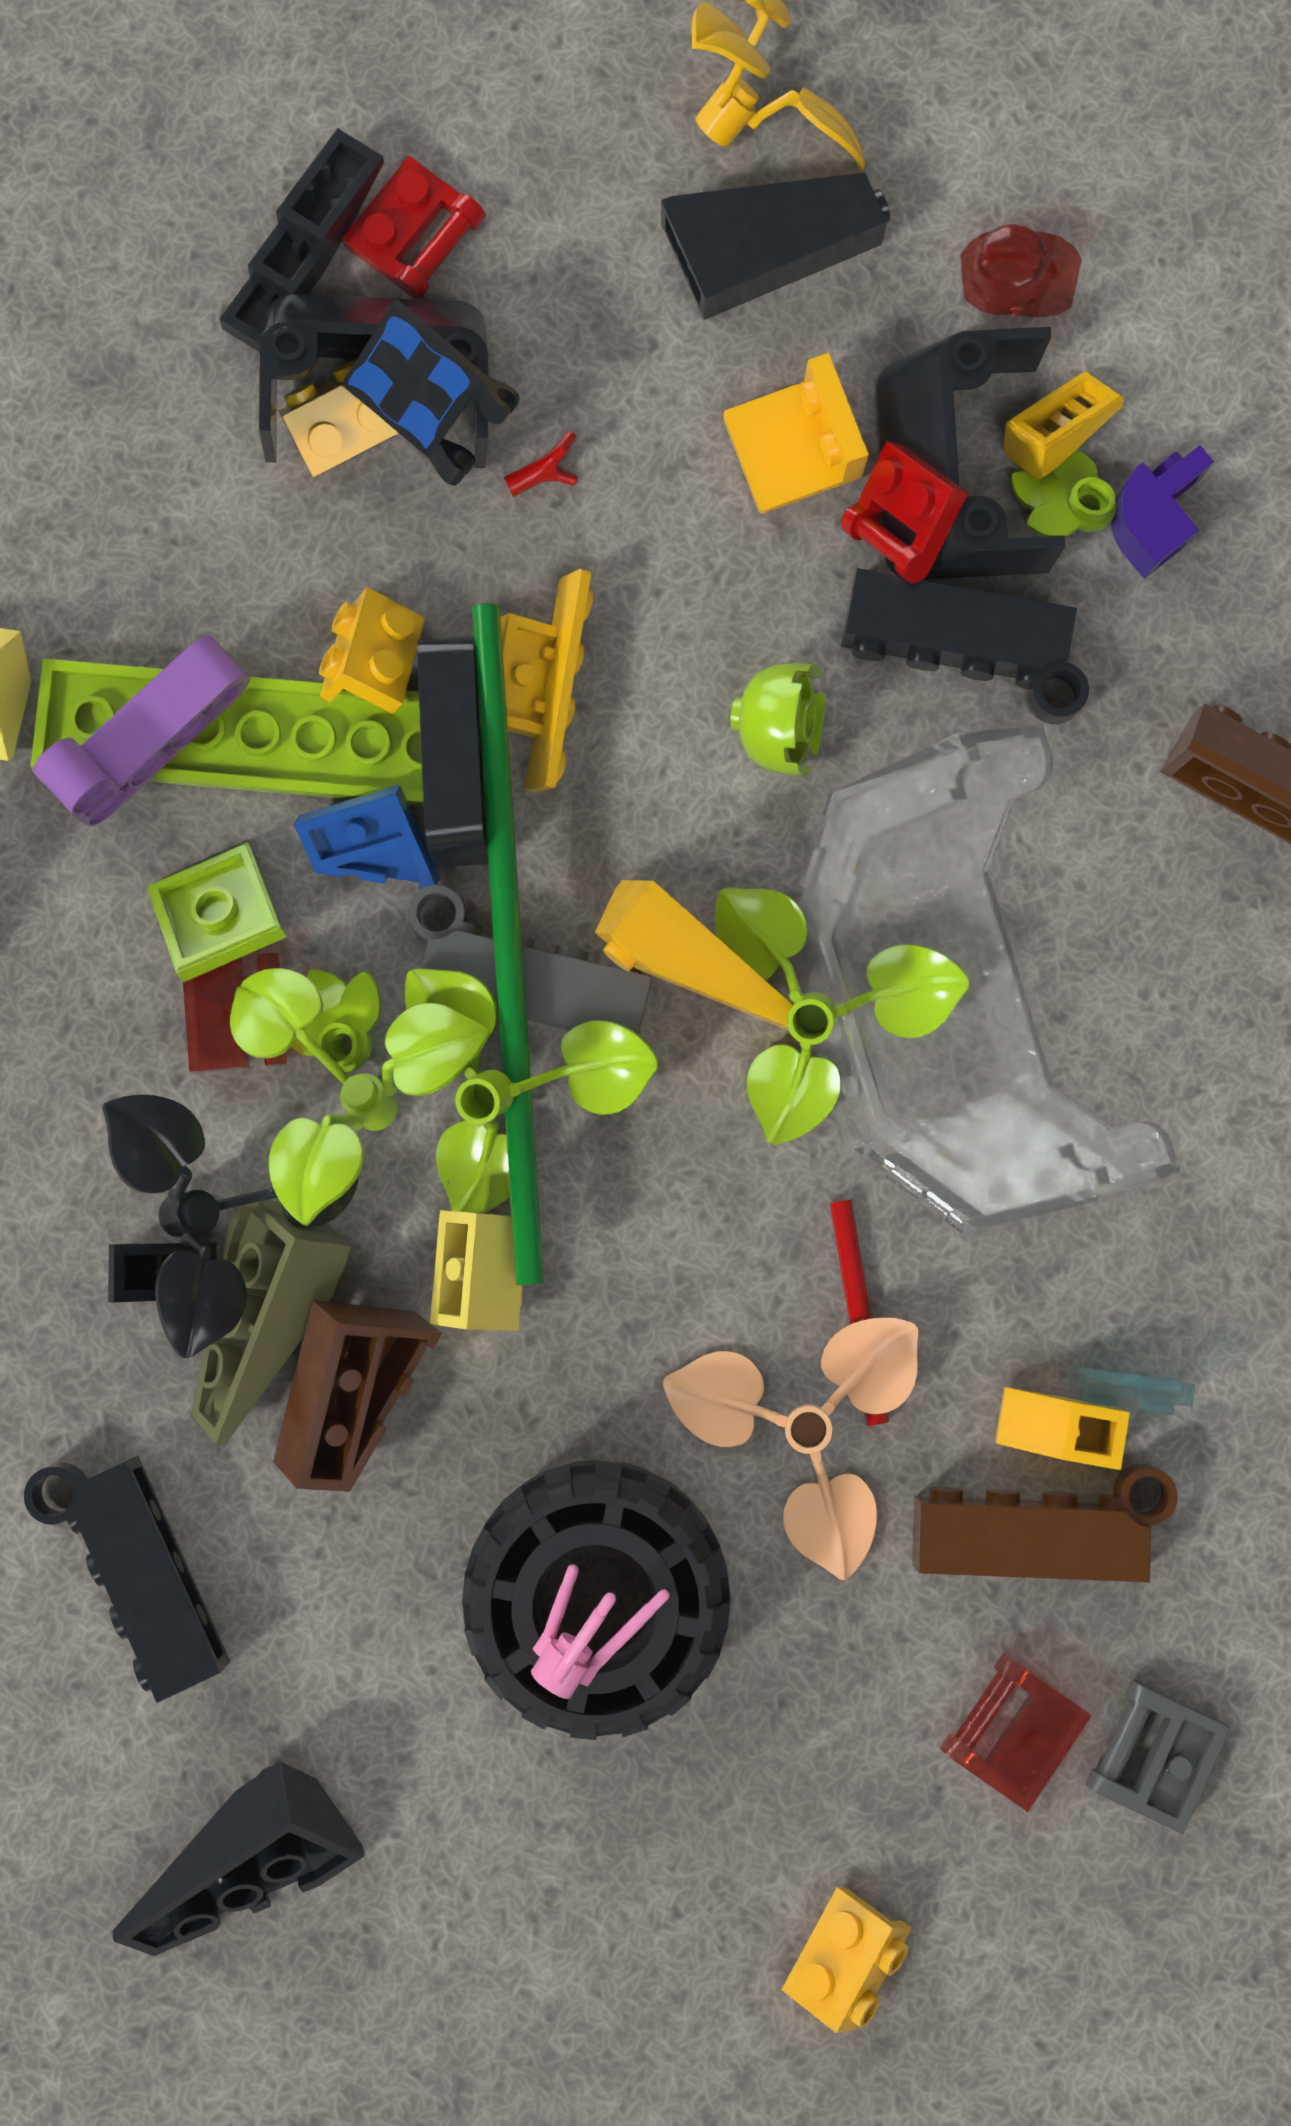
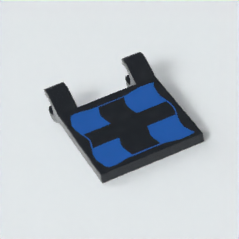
M398 299L391 304L341 384L427 456L439 476L446 483L453 486L459 484L464 476L471 471L476 459L465 447L444 438L470 400L473 398L482 414L490 422L498 425L504 422L520 401L519 394L512 387L483 373Z

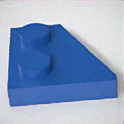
M400 785L298 815L293 824L315 873L338 877L355 875L364 881L384 884L387 878L419 882V889L429 885H438L440 881L438 872L433 865L429 851Z

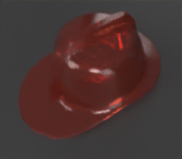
M1009 224L999 226L993 231L985 232L968 243L960 254L964 298L981 312L995 315L1041 318L1059 315L1072 307L1082 258L1076 248L1060 236L1033 231L1023 225Z

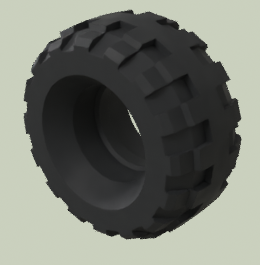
M597 1459L576 1461L546 1470L524 1482L501 1502L486 1521L472 1548L465 1571L462 1596L464 1631L471 1655L475 1656L485 1675L484 1680L499 1699L502 1700L504 1698L522 1713L521 1717L544 1730L547 1726L570 1733V1738L596 1740L597 1736L622 1734V1737L648 1730V1725L668 1714L670 1716L674 1715L687 1704L702 1682L709 1678L720 1656L728 1629L731 1600L728 1571L719 1541L707 1519L691 1499L670 1481L664 1480L645 1468L625 1462L599 1461ZM590 1545L608 1546L618 1549L633 1558L641 1567L649 1582L652 1598L662 1589L669 1591L670 1598L646 1622L639 1635L631 1642L622 1646L599 1669L589 1686L579 1684L570 1699L561 1698L545 1689L531 1674L532 1668L540 1658L533 1651V1647L541 1637L547 1624L541 1602L543 1583L552 1566L562 1556L574 1549ZM592 1652V1655H591V1657L589 1658V1660H590L597 1652Z

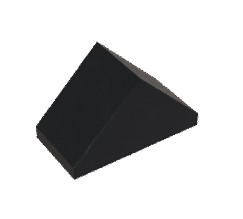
M182 1243L109 1244L108 1302L156 1301L155 1284L157 1274L166 1258L176 1251H190L199 1255L192 1246H184ZM205 1243L211 1250L210 1260L217 1259V1243Z

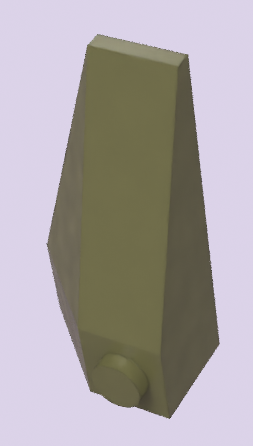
M243 1190L241 1195L251 1193L252 1191ZM271 1199L236 1207L223 1240L220 1259L232 1261L240 1271L246 1284L247 1303L242 1318L232 1331L219 1339L217 1344L213 1343L203 1349L191 1417L215 1444L226 1445L302 1340L312 1301H330L339 1278L345 1271L348 1255L352 1248L348 1242L327 1224L316 1227H302L291 1224L284 1216L282 1204Z

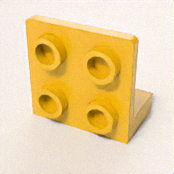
M829 352L808 360L804 382L735 406L724 412L723 420L757 509L762 514L861 479L869 454Z

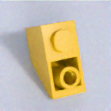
M1004 1387L995 1443L1061 1460L1121 1470L1130 1412L1111 1405Z

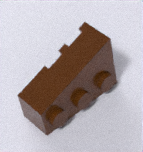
M312 1301L273 1460L274 1464L296 1489L351 1491L387 1429L383 1422L399 1395L406 1396L414 1383L410 1376L427 1347L433 1349L442 1335L438 1329L417 1312Z

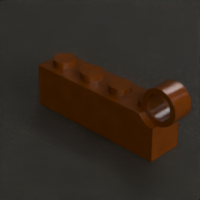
M1133 1464L1122 1470L1115 1480L1113 1494H1099V1504L1077 1503V1494L1069 1492L1047 1491L1042 1493V1501L1020 1500V1492L1014 1490L988 1489L986 1490V1499L963 1498V1489L930 1487L929 1497L914 1496L912 1565L918 1573L1150 1583L1151 1527L1149 1525L1160 1524L1173 1514L1178 1501L1177 1489L1170 1476L1148 1464ZM1152 1476L1156 1478L1160 1485V1500L1153 1509L1146 1512H1137L1130 1504V1489L1138 1479Z

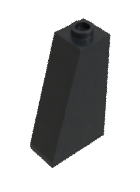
M865 172L675 195L661 200L662 228L704 320L882 245L886 225L890 221L889 207L882 191L879 189L873 191Z

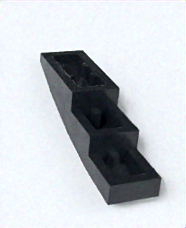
M339 128L336 129L276 210L277 226L247 265L250 278L219 318L223 330L260 353L261 335L268 307L274 300L284 295H309L342 243L343 236L350 229L384 164L382 155Z

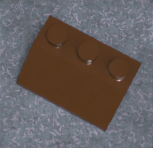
M1203 704L1191 715L1160 772L1291 844V744L1276 734L1270 732H1262L1260 734L1242 724L1241 716L1227 707L1221 705H1213L1211 707Z

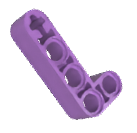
M204 636L188 646L82 745L72 738H65L49 747L34 764L33 773L73 816L88 826L97 825L111 816L245 691L250 682V677L211 636Z

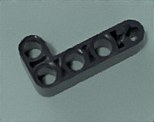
M474 636L418 639L417 661L423 802L428 851L435 868L487 865L488 850Z

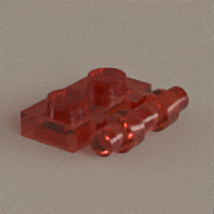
M258 954V972L265 969L280 968L279 954ZM238 958L183 982L189 1072L203 1073L250 1068L249 1054L236 1043L230 1027V1015L236 990L247 978L243 977L242 958ZM286 1052L274 1058H264L265 1066L287 1065Z

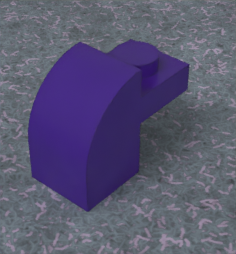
M1201 445L1184 458L1178 451L1175 452L1153 472L1142 462L1132 472L1115 500V515L1111 521L1113 536L1121 552L1143 579L1147 578L1185 548L1199 531L1198 527L1175 500L1200 481L1214 463Z

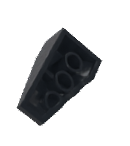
M278 1761L274 1765L263 1769L258 1776L231 1795L113 1929V1941L156 1956L217 1930L220 1925L219 1914L226 1911L235 1912L248 1908L254 1914L271 1907L269 1893L297 1881L299 1889L303 1893L324 1884L365 1856L363 1845L316 1778Z

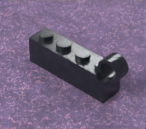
M857 568L851 586L841 647L851 648L853 656L868 661H882L885 655L907 659V666L923 671L938 670L939 665L961 669L960 674L963 677L979 681L992 680L994 675L1015 678L1016 686L1028 690V704L1032 713L1041 721L1049 724H1062L1074 718L1085 705L1089 696V683L1085 674L1077 666L1067 663L1077 608L926 580L910 583L899 575ZM1053 678L1067 682L1074 693L1073 705L1067 708L1051 706L1043 697V682Z
M137 1455L89 1479L78 1467L69 1463L52 1464L40 1469L30 1477L24 1489V1503L29 1514L37 1521L49 1525L67 1521L74 1533L82 1534L90 1552L86 1556L88 1570L98 1586L104 1585L113 1604L109 1610L112 1624L117 1634L122 1639L128 1638L136 1656V1659L133 1660L134 1673L143 1690L146 1692L151 1690L156 1703L221 1673L230 1663V1659L139 1456ZM51 1475L62 1477L71 1487L72 1501L66 1511H57L50 1508L43 1499L42 1487L45 1480Z

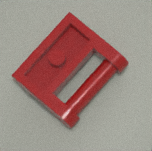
M408 156L343 236L342 240L344 247L413 299H421L430 287L427 282L466 232L469 229L476 230L486 218V213L473 198L464 193L460 194L411 156ZM444 208L452 214L411 266L403 265L401 260Z
M886 441L858 502L851 505L844 512L841 519V528L854 540L866 541L893 562L897 574L906 581L917 583L922 581L930 572L968 492L904 446ZM884 509L917 533L912 545L908 546L878 523Z

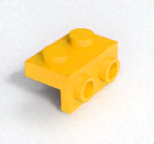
M357 358L336 368L332 372L335 380L316 389L313 382L289 392L284 396L287 405L277 410L313 477L398 434L395 429L341 385Z
M366 587L353 604L347 601L344 602L338 610L331 627V631L337 634L335 644L331 645L319 668V675L325 677L320 698L331 702L342 689H345L393 714L404 701L417 651V641L420 639L425 617L369 587Z
M837 1887L781 1990L835 2033L856 2030L858 2027L863 2028L871 2021L878 2010L881 1998L877 1995V1992L887 1975L892 1976L906 1958L909 1947L904 1942L911 1931V1927L902 1920L891 1921L851 1890L845 1887Z

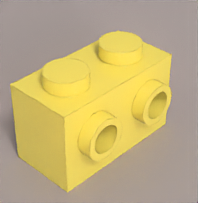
M440 1210L430 1324L466 1330L519 1331L523 1285H516L511 1216Z

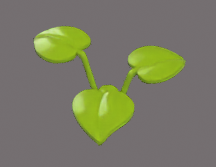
M727 887L718 894L715 907L717 938L765 981L776 972L780 965L785 973L790 990L789 998L794 1003L787 1017V1026L793 1038L800 1042L801 1052L788 1044L771 1046L757 1055L751 1063L747 1074L749 1101L770 1145L782 1144L803 1136L820 1124L834 1108L841 1091L839 1069L832 1060L821 1056H811L813 1045L819 1044L829 1037L837 1024L838 1017H843L869 1002L876 1001L874 1012L881 1027L901 1038H918L933 1032L943 1024L957 1002L969 988L970 982L967 975L947 956L924 946L899 944L880 951L870 960L866 973L873 991L863 993L839 1005H836L829 996L820 992H811L804 995L801 992L794 967L788 960L789 957L796 955L802 950L807 940V920L797 902L786 894L771 889Z
M280 968L265 969L247 977L236 990L230 1015L231 1033L236 1043L247 1054L256 1058H274L284 1054L297 1038L343 1084L340 1102L349 1114H328L323 1118L320 1125L307 1118H298L289 1122L274 1139L269 1154L270 1179L278 1199L286 1210L301 1224L308 1226L323 1209L343 1196L358 1178L364 1163V1149L361 1140L348 1126H352L355 1130H360L363 1127L369 1131H379L388 1127L394 1121L398 1112V1103L394 1097V1094L397 1093V1088L406 1095L423 1096L447 1086L475 1060L486 1044L490 1033L485 1026L445 1005L435 1003L415 1005L400 1014L387 1031L385 1046L392 1059L386 1061L382 1066V1082L376 1076L368 1073L350 1076L304 1030L317 1021L323 1012L321 994L307 977L298 972Z
M414 968L408 971L405 983L406 1010L423 1003L445 1005L482 1024L489 1031V1036L492 1035L497 1025V1005L493 994L480 979L471 974L455 970ZM604 1020L584 1022L566 1033L561 1041V1052L567 1065L513 1084L500 1071L490 1069L481 1072L479 1069L482 1057L481 1050L475 1060L464 1070V1075L468 1080L460 1085L455 1095L457 1111L465 1120L459 1121L446 1129L437 1144V1169L448 1195L451 1211L486 1213L510 1197L506 1133H498L499 1122L495 1118L509 1109L514 1096H518L525 1091L558 1078L569 1076V1093L580 1107L599 1115L620 1112L638 1099L659 1067L658 1058L650 1045L640 1035L623 1025Z

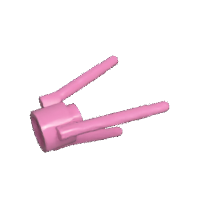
M576 1565L568 1566L544 1632L533 1647V1651L540 1658L531 1670L532 1676L551 1693L564 1699H570L579 1684L590 1685L599 1669L670 1598L668 1590H660L589 1660L592 1651L587 1645L614 1605L616 1596L611 1592L605 1594L576 1637L563 1632L559 1639H557L556 1636L579 1572Z

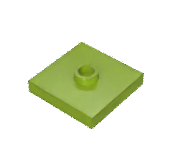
M249 842L147 886L176 974L182 982H186L286 938L258 859Z

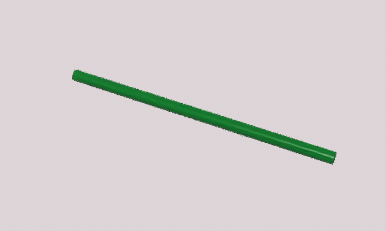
M485 603L472 607L501 1065L502 1073L513 1084L531 1078L501 616L499 605ZM532 1089L518 1096H514L511 1106L505 1111L516 1285L544 1283Z

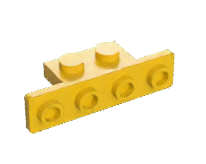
M578 569L560 578L552 625L512 613L501 616L508 731L532 737L524 786L525 791L538 793L554 789L565 770L566 753L562 748L565 730L570 725L575 712V699L571 694L574 676L579 671L584 658V645L580 643L583 622L589 616L593 604V592L589 589L591 572Z

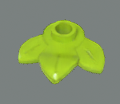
M1078 449L1055 470L1040 480H1037L1026 471L1014 472L1011 475L1010 483L1016 499L1025 508L1032 510L1026 526L1041 536L1067 537L1076 530L1097 532L1106 528L1115 515L1116 501L1112 487L1104 480L1098 478L1096 464ZM1082 504L1091 506L1093 510L1084 507Z
M310 969L307 978L316 986L321 994L323 1012L317 1021L304 1030L345 1072L356 1071L370 1057L372 1040L369 1032L381 1015L382 1002L376 980L369 972L363 971L355 976L347 985L342 979L330 972ZM345 1035L350 1036L352 1040V1050L348 1055L340 1047V1042ZM297 1038L295 1039L291 1047L297 1053L305 1056H314Z

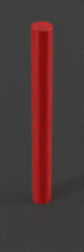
M852 1199L829 1203L850 1325L862 1320L872 1319ZM865 1413L867 1426L889 1422L888 1413Z

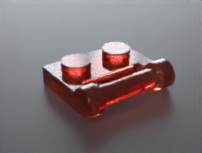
M1003 1652L994 1665V1668L998 1670L957 1733L955 1735L949 1733L940 1749L956 1763L1028 1812L1092 1715ZM1018 1685L1027 1691L1029 1695L987 1758H984L974 1748L1015 1686Z

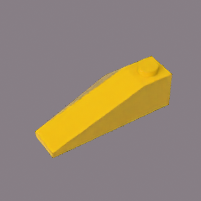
M622 880L617 885L595 931L607 943L603 952L614 963L628 972L635 967L640 971L788 1030L787 1017L794 1005L657 883L648 880Z

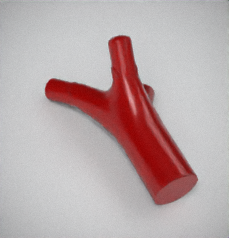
M567 431L562 440L545 455L504 477L513 497L540 483L548 481H559L570 486L576 485L577 476L558 468V464L569 452L576 438L572 431Z

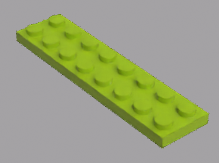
M43 658L30 767L33 769L38 758L49 747L62 739L72 738L82 745L163 669ZM250 677V682L245 691L148 782L348 800L400 785L408 805L424 806L419 692L406 690L403 704L392 714L345 689H342L331 702L320 698L323 683Z

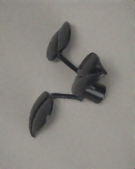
M140 1094L116 1098L105 1102L102 1105V1110L107 1124L109 1153L117 1174L127 1186L140 1193L156 1194L169 1190L168 1197L159 1208L160 1225L167 1234L182 1238L184 1246H192L199 1254L184 1250L170 1254L162 1263L155 1284L156 1305L164 1333L179 1357L190 1358L231 1332L242 1318L247 1303L246 1284L238 1268L232 1262L225 1259L210 1260L211 1250L198 1236L210 1232L216 1226L219 1219V1211L277 1198L274 1188L215 1200L210 1193L204 1190L186 1191L192 1179V1172L187 1165L197 1160L205 1148L204 1133L195 1115L184 1105L161 1096ZM359 1176L343 1196L323 1209L308 1226L297 1221L282 1204L284 1216L291 1224L302 1227H316L334 1220L352 1200L357 1189Z

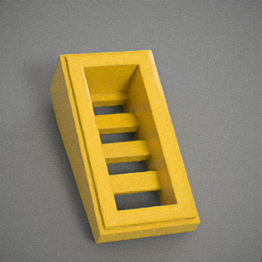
M1084 371L1007 421L1003 452L1012 462L1037 480H1040L1062 464L1123 407L1124 397ZM1080 397L1092 407L1087 409L1077 402L1076 399ZM1062 412H1064L1066 415L1072 418V420L1063 415ZM1048 427L1051 431H1053V433L1049 432L1045 428Z

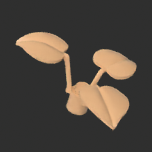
M872 1318L853 1323L838 1331L824 1348L821 1358V1369L830 1381L839 1385V1388L821 1408L816 1405L805 1404L796 1407L789 1416L757 1405L764 1393L763 1377L750 1359L736 1352L717 1351L706 1354L667 1375L663 1380V1387L673 1412L683 1425L702 1441L718 1447L742 1445L751 1437L754 1429V1416H758L778 1426L785 1427V1435L789 1444L798 1452L810 1454L819 1483H804L793 1490L784 1507V1528L789 1540L802 1555L822 1566L840 1580L850 1578L862 1564L871 1547L877 1523V1508L870 1488L859 1476L845 1473L829 1481L821 1455V1450L828 1445L832 1437V1424L829 1415L847 1394L857 1409L870 1414L888 1413L906 1401L914 1388L917 1377V1326L912 1322L896 1318Z

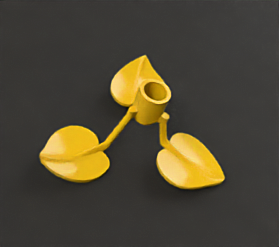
M744 0L756 8L757 23L747 40L744 32L729 17L712 4L702 1L695 9L692 18V49L718 53L735 63L728 79L721 83L695 117L702 131L720 146L728 148L746 124L753 130H756L767 117L786 106H794L811 123L844 147L854 157L861 173L865 168V159L860 141L848 120L829 102L803 87L799 93L791 90L757 111L754 105L759 100L758 94L746 81L740 78L745 69L762 79H766L769 76L770 66L766 58L755 47L770 18L785 29L789 26L791 15L782 0Z

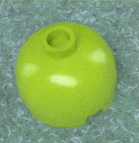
M780 663L760 670L748 682L742 698L736 697L733 701L730 716L732 730L739 731L741 745L749 758L767 771L782 775L804 777L810 774L813 769L804 765L808 745L812 755L818 756L825 717V693L814 692L813 678L823 679L822 671L817 664Z

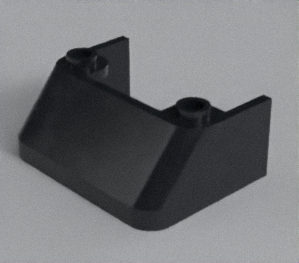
M289 294L277 298L270 304L265 315L261 335L259 370V433L265 462L277 463V380H295L306 376L314 368L317 358H358L396 298ZM398 299L488 376L486 325L482 314L476 307L463 301ZM474 401V456L476 459L474 468H485L488 419L482 414Z
M1051 327L962 331L885 367L880 373L875 387L878 457L886 441L900 444L959 486L953 391L976 389L985 384L992 374L1036 372L1051 340ZM967 496L930 572L924 579L1049 573L1065 548V536L1008 539L1007 518L1002 507L993 499L985 496ZM884 509L882 513L883 527L908 546L912 545L917 533ZM885 557L889 569L895 575H899L895 570V564Z

